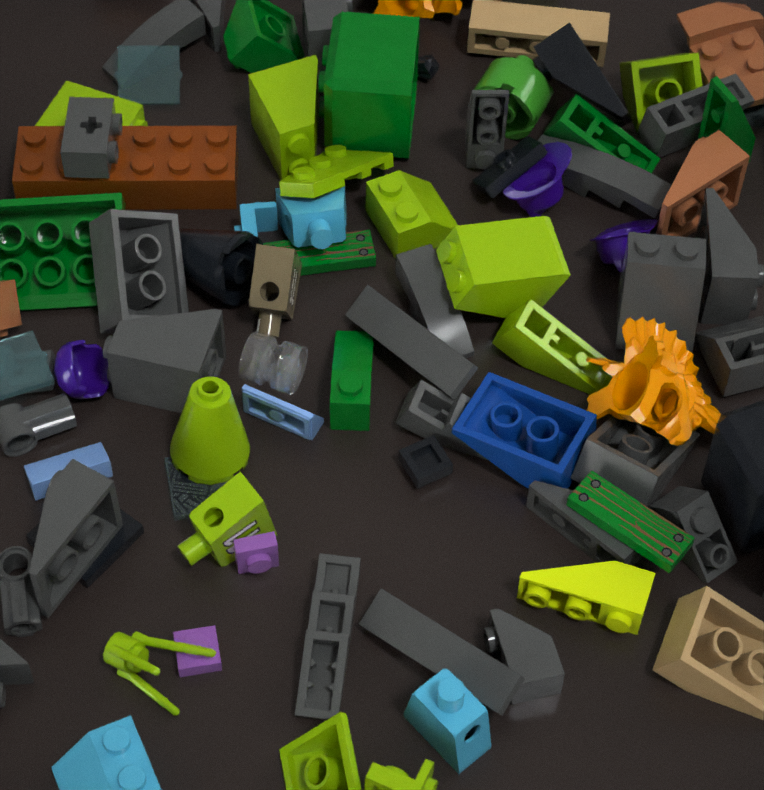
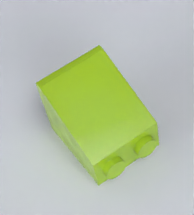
M316 55L248 74L251 125L280 180L290 175L293 169L302 167L309 162L311 157L316 156L319 117L318 58Z
M547 216L458 225L452 229L436 249L447 289L449 290L454 309L506 318L507 315L529 299L543 307L571 276L551 219Z

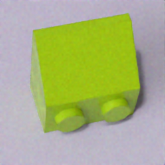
M682 53L619 63L623 98L636 131L639 129L647 107L702 87L699 53Z
M398 170L366 182V212L395 259L396 254L431 244L433 249L439 247L440 243L448 236L452 229L458 226L435 188L428 181Z

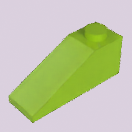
M531 299L507 315L492 342L493 345L522 367L587 394H592L608 386L612 379V376L606 373L601 366L586 362L588 357H606Z

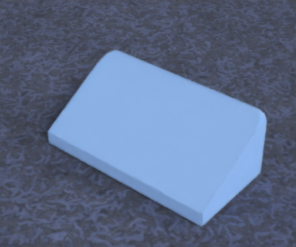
M246 384L241 388L243 411L305 439L313 440L324 423L323 417Z
M98 442L24 465L35 501L45 498L47 488L54 474L59 470H63L72 459L108 478L113 477L111 462L102 443Z

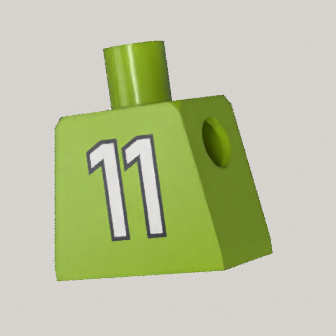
M239 472L190 512L189 518L196 533L177 545L190 566L211 553L222 567L235 561L233 539L275 531L276 536L277 532L264 500L245 476Z

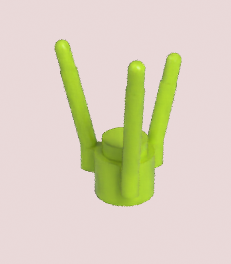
M138 631L134 632L132 636L122 632L115 633L105 646L103 653L104 662L117 668V675L129 680L172 715H179L180 710L136 674L142 670L155 676L160 674V669L148 662L149 650L145 647L150 646L207 657H214L216 651L198 645L149 637Z

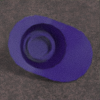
M553 142L543 145L548 152L547 155L503 190V194L508 199L516 200L518 205L527 211L530 217L541 216L563 197L562 175L572 158L571 148L566 143Z
M644 219L623 223L606 229L594 239H589V241H594L600 259L604 264L615 265L617 270L621 272L628 233L650 234V231L657 225L658 221L655 219Z

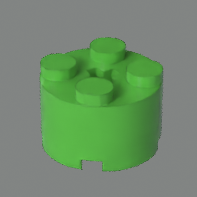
M518 55L516 58L502 57L492 61L474 90H509L505 138L521 139L528 136L554 93L552 86L543 74L535 68L532 59L524 55Z

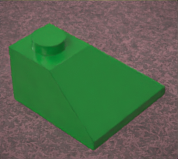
M236 0L223 36L227 58L232 65L237 68H243L250 73H255L305 58L293 15L267 0Z

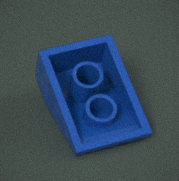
M488 372L454 424L452 434L526 488H529V485L536 480L568 489L573 481L571 476L585 441L596 431L597 414Z

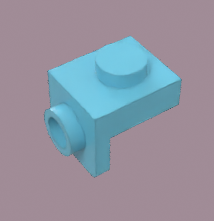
M276 202L239 204L241 225H235L234 231H248L258 237L257 232L276 231L278 229Z

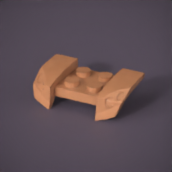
M715 2L678 13L677 20L687 36L689 53H699L701 77L704 84H709L711 78L716 76L722 79L736 73L755 100L753 105L749 107L764 104V17L759 12L752 11L750 7L744 4Z

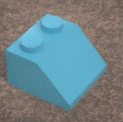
M131 715L89 731L51 767L59 790H161Z

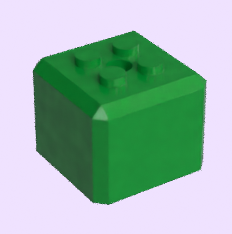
M343 11L333 17L330 43L323 47L322 66L326 67V70H320L318 85L319 93H324V96H320L319 117L324 118V142L326 147L344 145L346 150L393 153V157H410L417 93L420 17Z

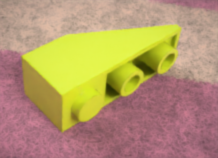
M618 561L521 572L517 598L525 600L533 607H548L564 612L575 620H590L606 625L614 632H629L638 635L656 573Z

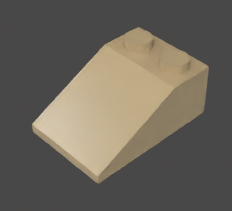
M708 586L680 597L652 670L686 692L764 720V622Z

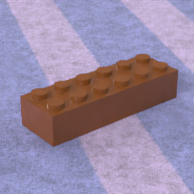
M65 126L18 127L12 176L16 199L122 192L126 210L237 209L239 158L237 126H123L122 135L115 137V141H118L119 156L118 163L111 164L109 179L65 177L60 153Z

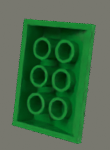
M122 192L0 199V281L15 279L20 311L98 307L89 222L110 209L126 210Z

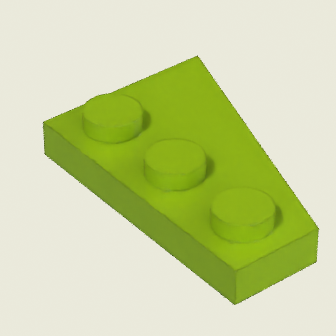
M344 145L328 146L324 152L318 156L311 157L309 162L302 167L293 169L290 175L279 181L280 196L319 197L344 187L345 180L354 178L364 179L371 176V168L386 170L394 167L393 153L346 150Z

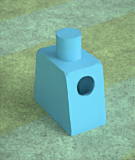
M345 186L316 198L280 196V188H275L278 223L294 247L314 246L317 249H325L332 243L346 240L347 207Z
M442 669L411 695L403 716L458 774L491 748L487 709L450 670ZM466 734H467L470 738L467 739V740H464V738H465V736H466Z

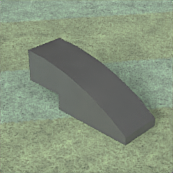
M189 0L173 1L144 22L118 47L103 65V72L124 91L179 60L178 50L206 34L204 14Z
M428 244L396 254L395 274L410 300L409 310L414 320L465 358L474 356L475 351L461 310L454 309L440 262L432 245Z
M420 380L408 392L395 423L424 438L434 435L442 446L486 459L452 434L454 424L471 398L461 393L456 399H453L444 392Z

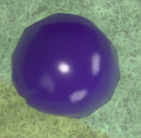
M85 340L67 342L56 354L54 374L60 389L71 398L79 400L101 397L109 388V381L107 380L109 366L107 359L103 358V350L98 344H84L86 343Z

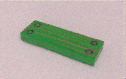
M370 229L346 232L345 241L332 243L325 249H317L314 246L294 247L290 240L263 243V245L295 249L302 262L300 276L376 266V254Z
M592 470L567 498L566 505L669 574L693 546L695 540L693 536Z

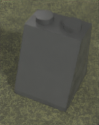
M637 232L628 233L618 287L615 349L625 350L626 343L622 334V326L626 319L631 317L636 321L644 317L646 321L655 318L658 324L665 322V328L668 331L677 330V338L686 341L687 350L691 353L693 352L706 271V239Z
M209 309L119 321L114 335H109L106 338L103 348V358L107 359L109 366L107 380L112 384L114 398L181 413L190 388L195 381L203 377L219 378L226 360L223 311Z

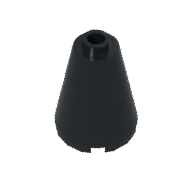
M179 228L185 278L224 304L239 306L250 298L256 245H263L262 240L248 231Z

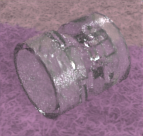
M254 331L248 337L241 355L238 371L239 378L260 386L269 382L271 389L293 395L297 391L305 372L308 348L287 340L278 344L276 337Z

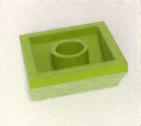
M339 712L279 749L286 790H362L346 713Z

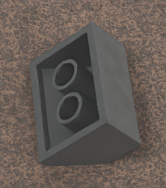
M110 209L89 222L101 334H114L119 321L189 312L178 214Z

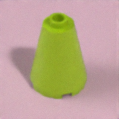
M203 377L195 381L190 388L171 440L170 455L173 466L179 472L180 469L188 475L189 480L195 483L213 485L228 482L234 477V473L242 467L244 469L248 464L250 443L230 386L218 377Z

